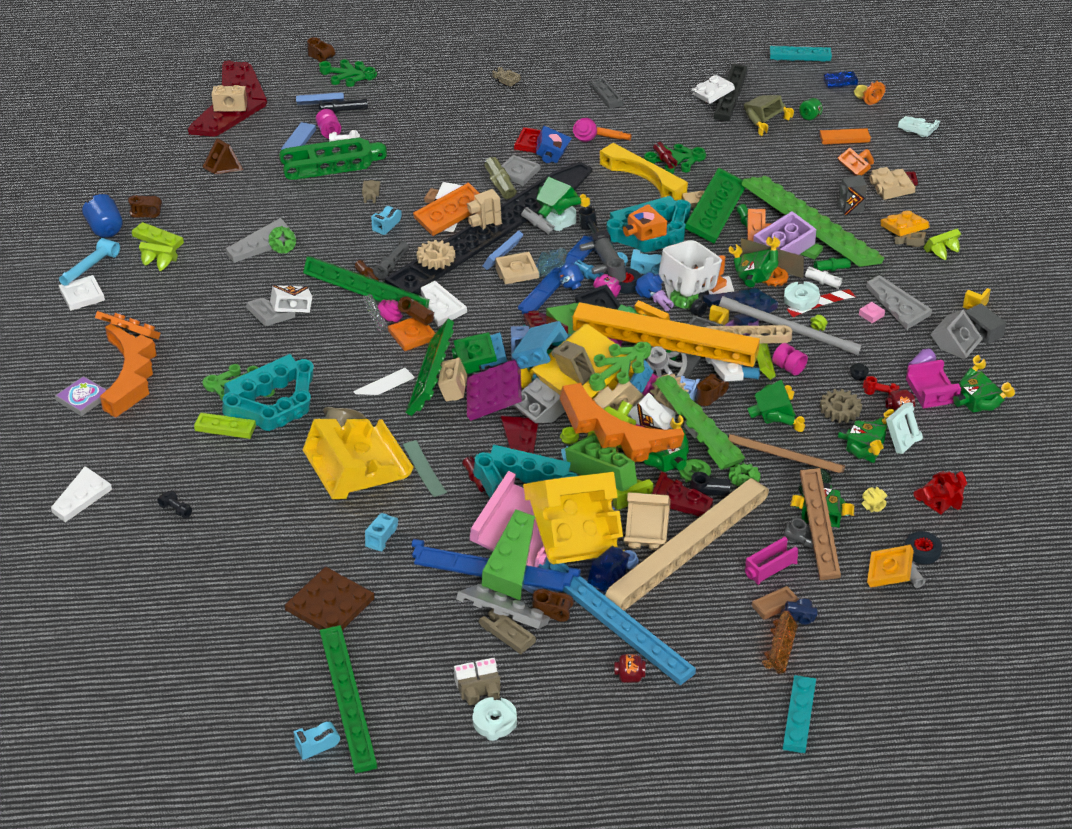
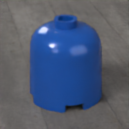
M95 195L91 201L84 203L82 214L95 235L108 238L120 231L123 225L122 216L115 201L109 195Z

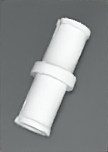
M810 266L805 274V277L819 281L822 285H830L836 289H839L842 283V278L830 275L825 270L822 272Z

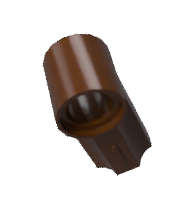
M402 297L398 302V308L401 312L408 314L426 326L432 323L435 318V312L410 297Z

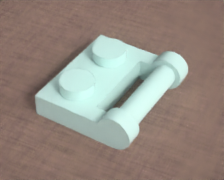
M911 402L903 404L886 419L896 453L903 454L915 442L923 439L922 432L919 431L913 413L914 406ZM907 420L910 426L911 434L908 428Z

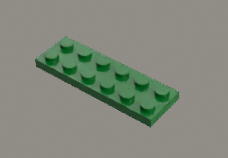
M718 167L689 217L685 229L715 244L745 190V187L742 186L743 180Z
M449 318L430 339L405 412L410 416H413L416 411H420L425 401H429L433 396L434 391L432 388H434L438 381L436 376L442 369L440 364L446 357L444 352L449 347L450 342L448 340L454 332L452 329L454 321Z

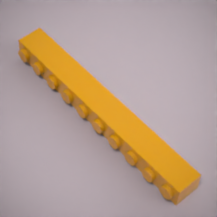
M580 302L573 315L574 331H577L584 324H588L608 338L632 343L648 342L652 347L659 346L667 350L754 367L759 353L760 338Z

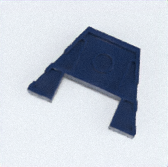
M757 288L703 296V302L707 303L710 307L712 305L719 306L721 298L724 296L767 313L778 308V301ZM745 314L734 316V323L738 326H748L749 322L754 323L758 321V319Z

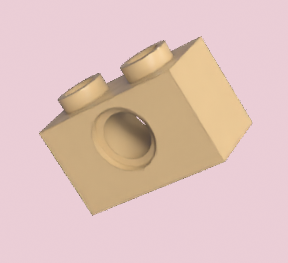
M213 86L212 101L214 111H246L247 96L245 86Z
M456 358L443 361L438 386L445 401H456L464 398L467 373L461 359Z

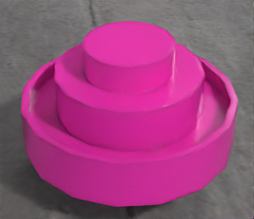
M581 118L574 124L573 133L579 141L589 142L596 136L597 126L593 120Z
M382 300L378 304L380 315L385 320L399 322L403 317L398 308L397 301Z

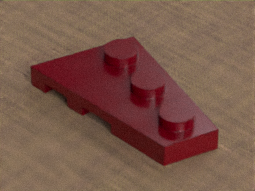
M535 310L523 313V321L526 326H529V329L557 321ZM561 323L566 333H568V326Z
M501 416V424L508 441V447L534 454L539 423H534L529 418Z
M661 472L652 494L669 495L670 509L701 517L712 508V498L694 488L688 489L682 485L683 482L677 479L673 481L667 477L668 474Z

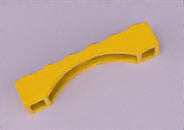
M611 143L600 150V165L611 171L628 172L647 179L658 189L661 198L671 196L677 201L682 199V193H687V181L615 143Z

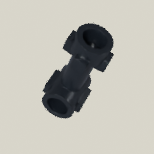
M167 491L158 497L157 501L160 507L167 508L171 506L176 510V514L183 518H188L191 515V506L184 502H178V497L174 491Z

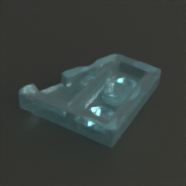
M564 248L551 250L550 254L542 252L536 265L539 277L549 274L556 267H562L566 262L568 252Z

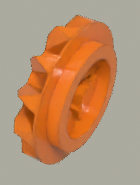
M878 81L875 83L871 82L867 90L863 92L864 96L862 98L864 102L868 105L879 102L884 96L885 85Z
M777 267L769 279L762 283H767L768 286L773 285L774 287L777 285L782 286L787 283L788 273L786 270Z

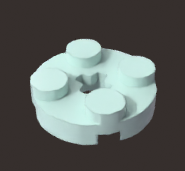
M571 206L561 215L550 212L545 220L555 226L554 230L560 231L576 223V209Z
M804 281V284H798V282H793L785 288L784 303L794 309L806 311L819 303V288L813 283Z
M489 697L481 700L474 707L472 715L473 726L479 734L486 736L488 740L495 741L499 737H504L517 726L516 708L507 699L501 698L500 701L494 700V697ZM490 716L500 717L497 720H492Z

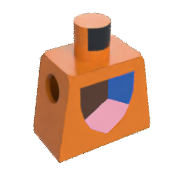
M647 204L629 214L628 225L623 227V232L627 237L635 235L640 241L661 237L667 234V220Z

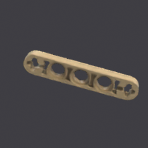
M785 325L705 327L740 335L745 333L751 334L750 337L760 338V343H788L792 340V329ZM762 333H767V334H769V335L763 336V335H761V334H762Z

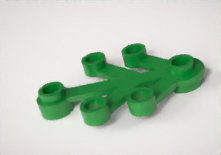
M347 59L340 61L341 68L331 67V63L328 61L319 63V71L323 75H328L330 72L341 73L331 77V84L338 85L340 80L345 79L346 86L353 87L357 81L363 79L370 81L377 77L375 68L366 67L362 61L355 62V68Z
M675 144L674 150L664 145L666 149L672 152V156L677 160L678 164L684 159H689L681 164V171L685 173L690 172L691 166L695 162H700L706 158V152L701 147L689 149L682 144ZM646 152L644 154V159L653 164L663 162L654 152ZM671 163L674 167L673 169H670L666 164L665 170L673 174L675 172L674 164Z

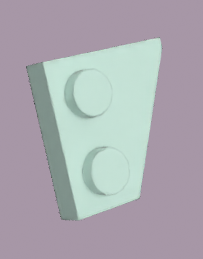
M905 116L899 121L898 128L906 132L917 133L921 137H928L939 127L940 121L935 120L934 123H926L923 118Z

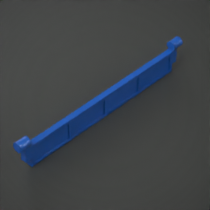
M583 236L518 306V309L522 310V314L528 313V311H537L562 284L558 278L560 268L569 263L573 265L577 260L583 261L593 249L580 251L579 245L591 242V236Z
M413 539L412 547H415L412 554L413 558H416L414 561L415 565L482 577L483 569L489 558L424 547L423 540ZM527 566L523 585L563 592L565 586L570 587L573 577L580 576L581 569L570 567L568 573Z

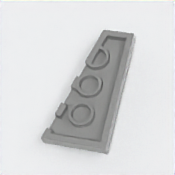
M279 218L227 247L226 254L235 263L272 250L269 244L270 232L275 227L283 226L288 228V226ZM282 233L281 237L278 238L279 240L282 241L283 245H284V242H285L286 240H288L287 238H284L283 233Z
M878 275L867 282L866 288L906 330L931 316V308L882 276Z
M482 584L458 591L456 600L462 602L464 599L474 601L473 606L479 608H494L493 613L498 615H513L512 620L537 629L548 625L550 617L543 614V611L526 607L524 602L507 598V595L493 592L489 588L482 586Z

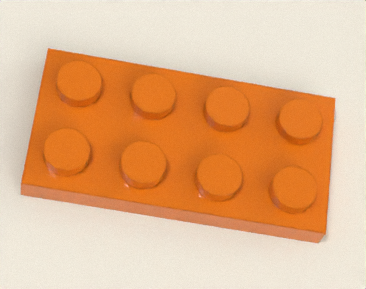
M466 183L415 211L413 216L434 236L472 215L468 211L467 203L474 201V195L480 193L471 184Z

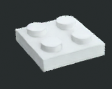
M716 75L703 83H699L691 90L694 96L710 104L733 91L735 87L733 83Z
M93 275L74 280L66 286L59 285L60 292L70 311L105 301L104 294Z

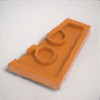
M97 311L95 315L97 319L111 322V324L127 328L151 338L159 339L161 332L155 331V327L145 323L144 326L139 325L140 321L132 318L129 321L125 320L126 316L115 313L113 316Z

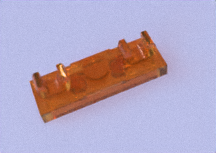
M783 611L780 619L773 621L776 628L771 629L774 635L772 649L764 652L767 660H762V664L766 669L774 667L778 674L785 673L798 626L789 611Z

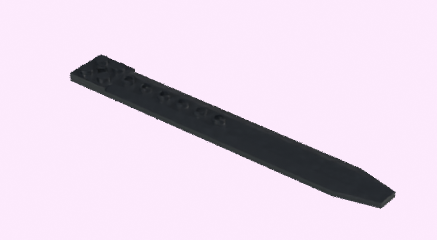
M578 162L554 171L501 204L502 224L496 226L494 223L488 224L485 229H482L480 225L476 227L468 225L446 239L444 244L449 242L450 246H453L455 250L454 262H450V266L444 265V269L438 268L437 270H435V267L428 269V266L422 267V263L419 264L418 259H415L385 278V283L414 294L421 293V287L436 281L528 221L521 216L526 207L538 214V211L541 209V205L536 200L538 189L544 185L548 177L570 185L576 190L591 174L593 168Z

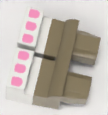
M495 657L475 661V666L473 662L454 666L455 683L461 699H466L468 705L477 704L480 702V696L487 695L488 698L494 697V700L500 698V676L497 672Z

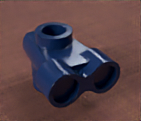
M806 598L799 599L796 602L786 601L784 609L781 610L780 619L781 621L788 622L799 621L803 625L810 624L817 617V608L813 607L812 601Z

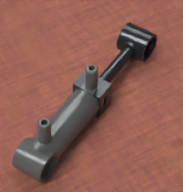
M591 206L581 208L579 210L580 226L584 230H591L592 234H590L591 242L579 245L580 251L593 249L595 255L598 254L603 265L592 267V273L597 274L607 271L608 275L618 279L619 282L626 279L625 262L619 257L612 245L608 231L599 232L596 227L595 208Z

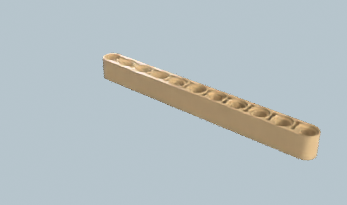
M750 478L611 585L605 596L623 611L760 505L767 498L769 489L753 478Z

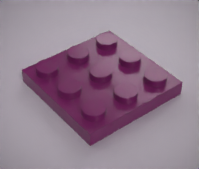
M515 359L467 378V417L470 421L522 402L521 368Z

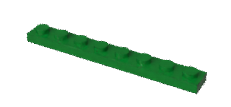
M311 256L306 258L303 271L306 275L380 302L382 300H395L399 302L402 297L407 296L428 308L430 301L428 298Z
M341 625L321 629L320 636L354 772L356 774L377 769V762Z

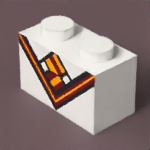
M272 286L270 302L274 311L310 313L312 295L308 287Z
M650 393L641 398L629 412V415L636 420V423L645 428L667 430L670 427L672 417Z

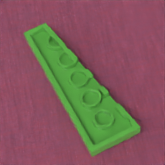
M667 375L657 379L655 382L657 387L672 404L676 412L681 416H685L686 425L689 429L692 428L698 433L696 438L700 443L704 442L708 446L709 450L707 452L721 470L739 464L746 458L741 453V450L728 439V436L715 425V422L703 412L702 408L690 398V395L677 384L673 377Z

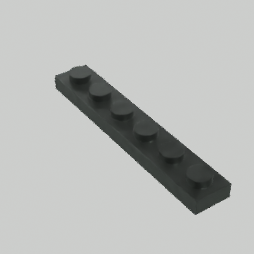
M732 64L727 81L733 83L735 89L720 97L714 113V119L730 121L748 66Z

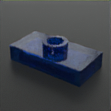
M854 71L824 74L823 77L828 88L858 85V78Z

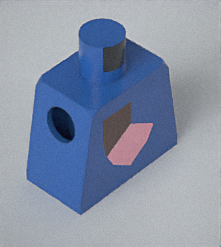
M543 125L537 139L536 154L541 156L545 163H550L551 161L557 163L566 151L572 138Z

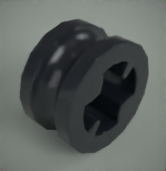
M696 299L691 306L690 312L698 317L703 316L707 309V303Z

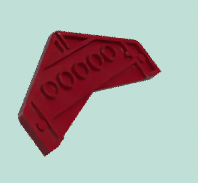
M224 61L222 64L223 86H245L247 96L246 111H214L212 104L190 124L188 128L189 135L219 136L266 107V96L251 64Z

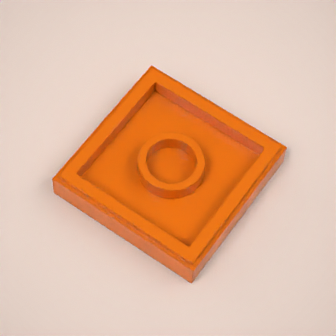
M413 317L388 326L389 333L404 351L429 343L430 339L435 335V332L429 325L426 326Z

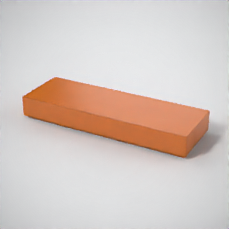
M868 128L820 130L822 144L868 143L871 139Z

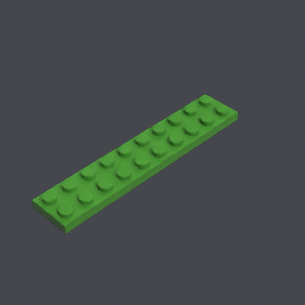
M762 176L759 178L743 179L742 186L784 215L793 211L816 229V237L859 267L882 264L884 257L877 250L869 248L865 242L856 239L852 233L844 231L840 225L834 224L830 221V218L818 213L817 209L809 207L805 201L796 198L793 193L784 190L783 186L774 183L770 177Z

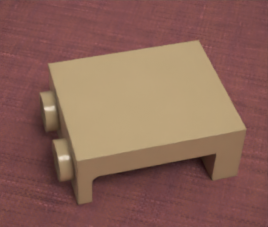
M628 493L625 545L633 549L649 546L650 550H658L667 543L670 511L669 495Z

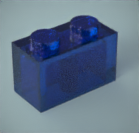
M611 546L592 562L587 583L606 592L611 585L625 575L630 554L624 552L621 548Z

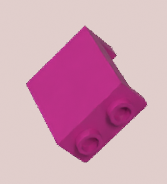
M943 360L908 366L906 381L923 409L954 403L953 397L961 392L959 384H951L944 373Z

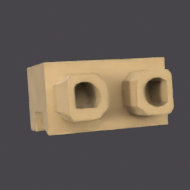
M493 189L474 195V201L467 203L468 211L471 214L475 213V215L468 217L469 224L472 227L480 225L482 229H485L488 224L494 223L495 226L502 224L500 197Z

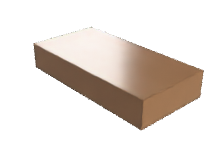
M785 586L752 601V607L765 620L781 613L786 601L796 602L799 599L788 586Z

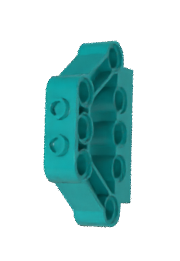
M671 196L613 211L610 212V220L607 221L606 230L610 234L611 242L634 247L641 252L662 249L684 241L685 225L690 217L691 204L686 200L675 201ZM647 204L667 221L672 219L667 224V234L661 237L640 241L635 235L627 237L623 232V227L628 225L629 214Z
M288 354L225 383L222 403L223 415L255 420L256 425L265 431L283 427L292 420L300 419L310 410L311 395L309 393V384L313 380V363L307 359L295 361L291 354ZM296 380L293 396L289 398L282 397L274 405H264L255 402L256 397L260 395L267 396L271 394L273 389L285 388L288 382Z
M493 445L491 453L482 452L476 455L473 468L474 476L481 481L489 498L492 497L502 482V477L504 478L508 471L516 474L515 478H519L524 483L578 476L573 472H569L571 462L498 445Z

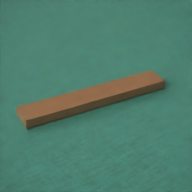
M730 434L728 438L734 444L838 473H843L846 465L746 437Z
M820 468L800 470V479L819 580L840 578L841 573Z

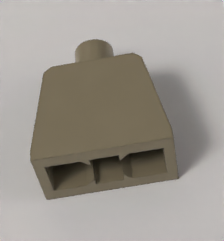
M566 341L561 346L553 349L552 356L556 359L560 370L577 383L585 384L590 379V376L595 373L584 347Z

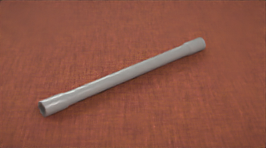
M722 296L719 307L736 311L773 325L789 326L793 332L833 345L855 355L859 354L862 346L741 304Z

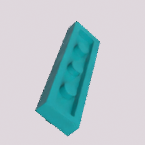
M770 46L769 51L770 59L813 60L825 62L831 61L832 58L831 48Z
M794 675L783 750L799 753L806 752L816 678Z

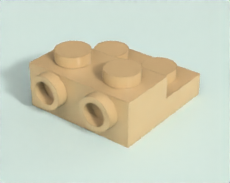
M888 167L871 170L870 183L875 186L877 193L881 195L883 200L915 193V186L903 169L890 171Z
M530 252L495 258L496 271L505 284L539 278V271Z
M629 381L626 384L619 383L613 391L607 386L598 392L594 401L603 409L610 406L618 410L622 400L634 405L644 395Z

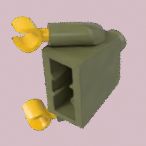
M781 95L758 96L744 104L746 115L755 126L758 125V134L763 136L764 131L768 132V125L761 122L767 121L782 111L784 112L783 118L786 120H790V117L792 118L794 114L792 108H786V105L782 102Z

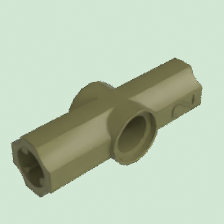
M496 157L486 159L484 166L489 172V177L496 188L499 189L505 200L514 197L517 191Z

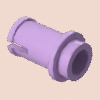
M663 290L652 295L653 301L660 304L665 311L671 310L666 304L671 308L674 306V303L665 295Z

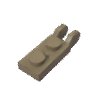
M494 609L488 612L491 620L485 616L479 619L481 627L488 632L490 631V633L519 654H522L536 643V637L509 617L493 613Z

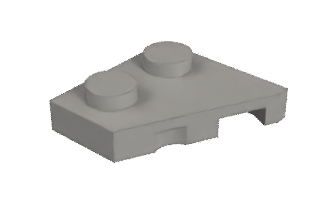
M260 298L247 302L246 308L264 326L295 318V312L274 311L271 302L267 299Z

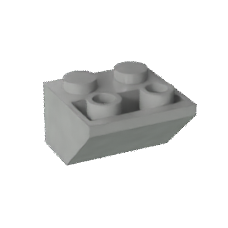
M538 378L521 391L522 402L512 405L534 423H552L565 412L560 401V395Z

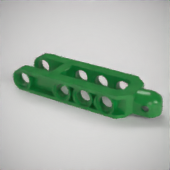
M358 137L285 148L281 150L279 157L281 163L284 164L283 171L285 177L289 180L367 169L372 161L382 160L387 157V148L384 143H369L368 140ZM350 145L357 146L354 150L348 149ZM335 147L341 148L339 152H332ZM318 150H324L323 154H316ZM290 154L292 158L286 160L284 156ZM354 159H361L358 164L353 163ZM339 161L345 162L343 166L336 165ZM324 163L329 164L325 169L320 168ZM289 169H296L294 173H288Z

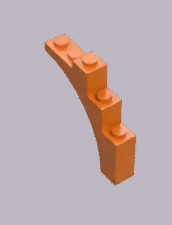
M110 323L105 327L108 341L118 348L125 360L119 377L109 389L100 395L102 409L116 418L149 395L148 381L146 379L153 375L150 360L157 355L156 345L152 339L142 334L135 338V336Z
M581 383L562 386L560 401L575 434L594 431L602 448L621 445L628 458L634 462H642L648 460L649 453L651 452L655 453L661 450L681 447L685 435L682 428L669 430L650 429L630 424L609 414L597 405L587 394Z

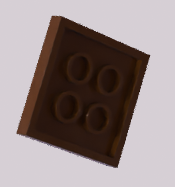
M325 566L285 604V610L319 630L341 625L343 630L375 597L373 592Z

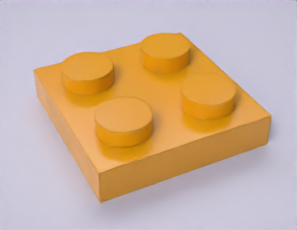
M903 211L901 214L889 215L887 218L881 219V226L898 236H903L929 228V221L912 213V211Z
M906 545L871 552L867 579L869 587L910 581L914 551L912 546Z

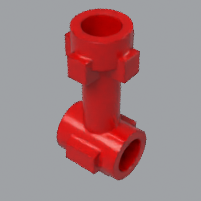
M868 376L863 383L864 392L868 395L874 394L875 390L890 393L891 391L899 390L900 387L894 383H891V386L877 383V378L874 376Z

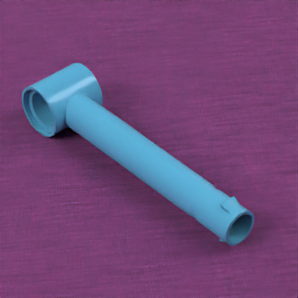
M101 238L97 242L96 251L69 271L64 272L59 277L60 283L64 286L69 285V283L105 256L116 257L120 251L119 243Z

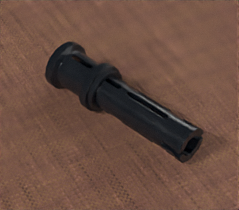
M333 99L332 101L324 102L319 100L320 111L330 109L337 113L342 110L368 109L367 99L346 101Z

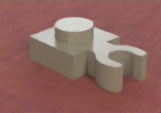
M498 67V72L492 71L493 78L499 79V82L510 87L521 80V75L511 70L504 71L503 68Z
M369 180L363 182L362 196L364 203L368 199H372L373 203H376V196H379L380 181Z
M913 232L903 236L896 235L895 244L907 243V245L912 247L924 246L926 232Z

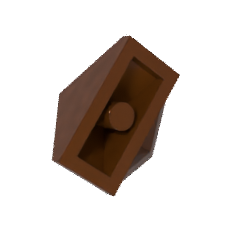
M217 138L203 168L213 174L242 171L243 168L231 146Z

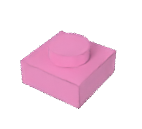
M871 302L859 310V315L874 323L884 317L885 310Z

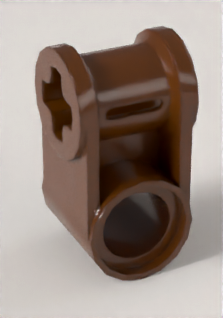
M316 37L307 40L309 57L323 62L327 58L335 56V49L332 45Z
M133 195L128 198V203L131 207L129 211L131 217L156 218L159 216L162 206V200L159 197Z
M711 373L697 384L696 403L701 406L711 405L727 392L729 382L722 381L715 374Z
M538 589L533 593L532 608L539 609L550 619L560 622L569 619V610L574 604L572 596L546 589Z

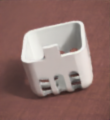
M692 240L684 241L663 249L659 276L662 281L673 287L677 292H680L681 295L689 297L711 290L716 286L722 260L700 243Z

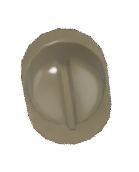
M325 407L323 410L326 415L325 419H336L341 427L345 425L347 419H366L362 413L353 409Z

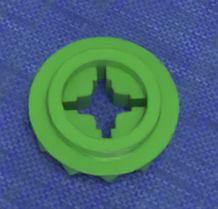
M275 227L269 234L271 248L278 253L290 252L296 244L294 232L289 227ZM282 233L284 235V238L288 239L284 242V245L282 241L278 239L281 237Z
M676 290L671 292L670 300L675 306L680 308H691L693 302L698 299V294L687 297L686 300Z
M698 459L687 460L686 467L679 471L680 477L685 478L686 482L691 481L694 472H704L708 476L711 475L710 466Z
M743 462L742 465L735 464L734 467H730L729 479L736 486L740 487L750 478L757 482L760 481L758 467H753L752 463L745 465Z

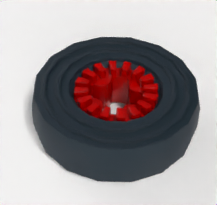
M625 268L626 279L619 282L621 286L619 293L629 294L636 292V282L641 277V274L632 268Z
M925 531L914 532L905 540V546L911 545L914 550L912 561L916 563L931 564L941 556L942 543L932 533Z

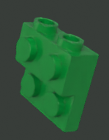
M489 332L453 340L455 347L451 348L453 358L461 359L467 374L480 371L479 365L497 361Z

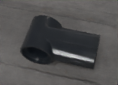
M695 472L691 477L690 489L694 488L705 495L728 496L730 492V479L710 478L704 472Z

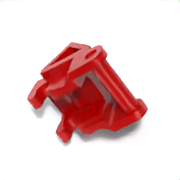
M942 471L933 475L932 480L922 488L914 491L913 495L916 500L923 501L925 505L942 514L951 506L957 510L961 509L964 499V488L968 483L962 471H959L956 477L950 471Z

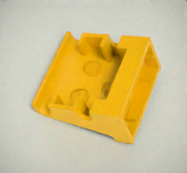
M584 324L564 341H569L585 348L595 373L601 374L612 366L604 365L597 367L595 365L594 357L598 354H603L605 358L613 357L610 355L609 346L616 343L590 325ZM551 352L548 354L551 358L550 362L534 366L530 369V374H536L543 383L561 395L562 386L577 384V382L560 370ZM620 354L619 356H616V357H624V356H627L628 354ZM634 359L633 361H631V364H630V369H629V378H630V380L632 379V377H633V375H634V371H633V368H632V363L635 362L636 359ZM621 369L605 379L606 386L603 389L608 386L613 391L619 384L617 374L621 372ZM588 380L582 386L594 400L599 391L592 390Z
M314 419L303 447V452L332 499H347L350 492L405 479L414 468L382 419L378 420L375 427H373L369 419H347L343 427L340 426L336 419Z
M614 472L523 484L525 501L530 500L545 552L551 564L618 555L625 551L620 550L617 546V539L623 537L620 511H614L611 505L612 500L618 498Z

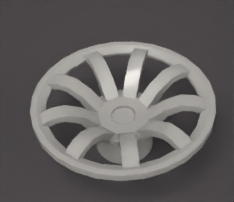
M651 346V354L646 358V362L653 371L656 370L658 377L662 376L661 370L663 369L667 374H673L668 364L681 368L675 378L684 375L687 367L686 353L677 351L669 353L666 352L667 349ZM681 353L683 362H676L670 358Z

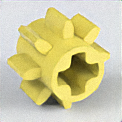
M878 487L868 488L863 493L862 498L865 501L861 504L870 512H879L886 506L884 499L887 497V494Z

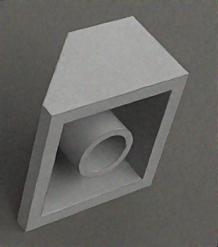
M964 309L947 315L930 334L941 350L962 359L967 358L983 339Z

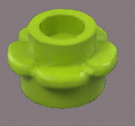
M819 314L810 319L812 322L811 327L818 331H824L828 324L827 320Z
M566 427L562 430L560 438L562 442L571 445L578 441L579 434H575L573 427Z

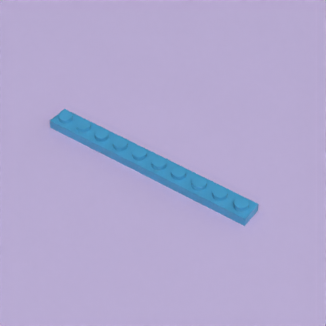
M547 558L545 564H540L538 568L568 573L570 567L565 563L551 564ZM581 576L573 577L570 587H564L563 591L566 594L572 596L577 603L678 685H682L696 674L695 667Z

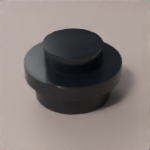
M861 363L850 367V374L855 380H863L869 373L868 367Z

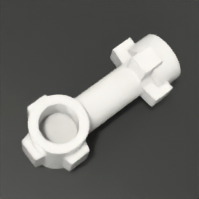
M356 130L350 131L349 135H337V132L329 133V142L358 138L360 134Z

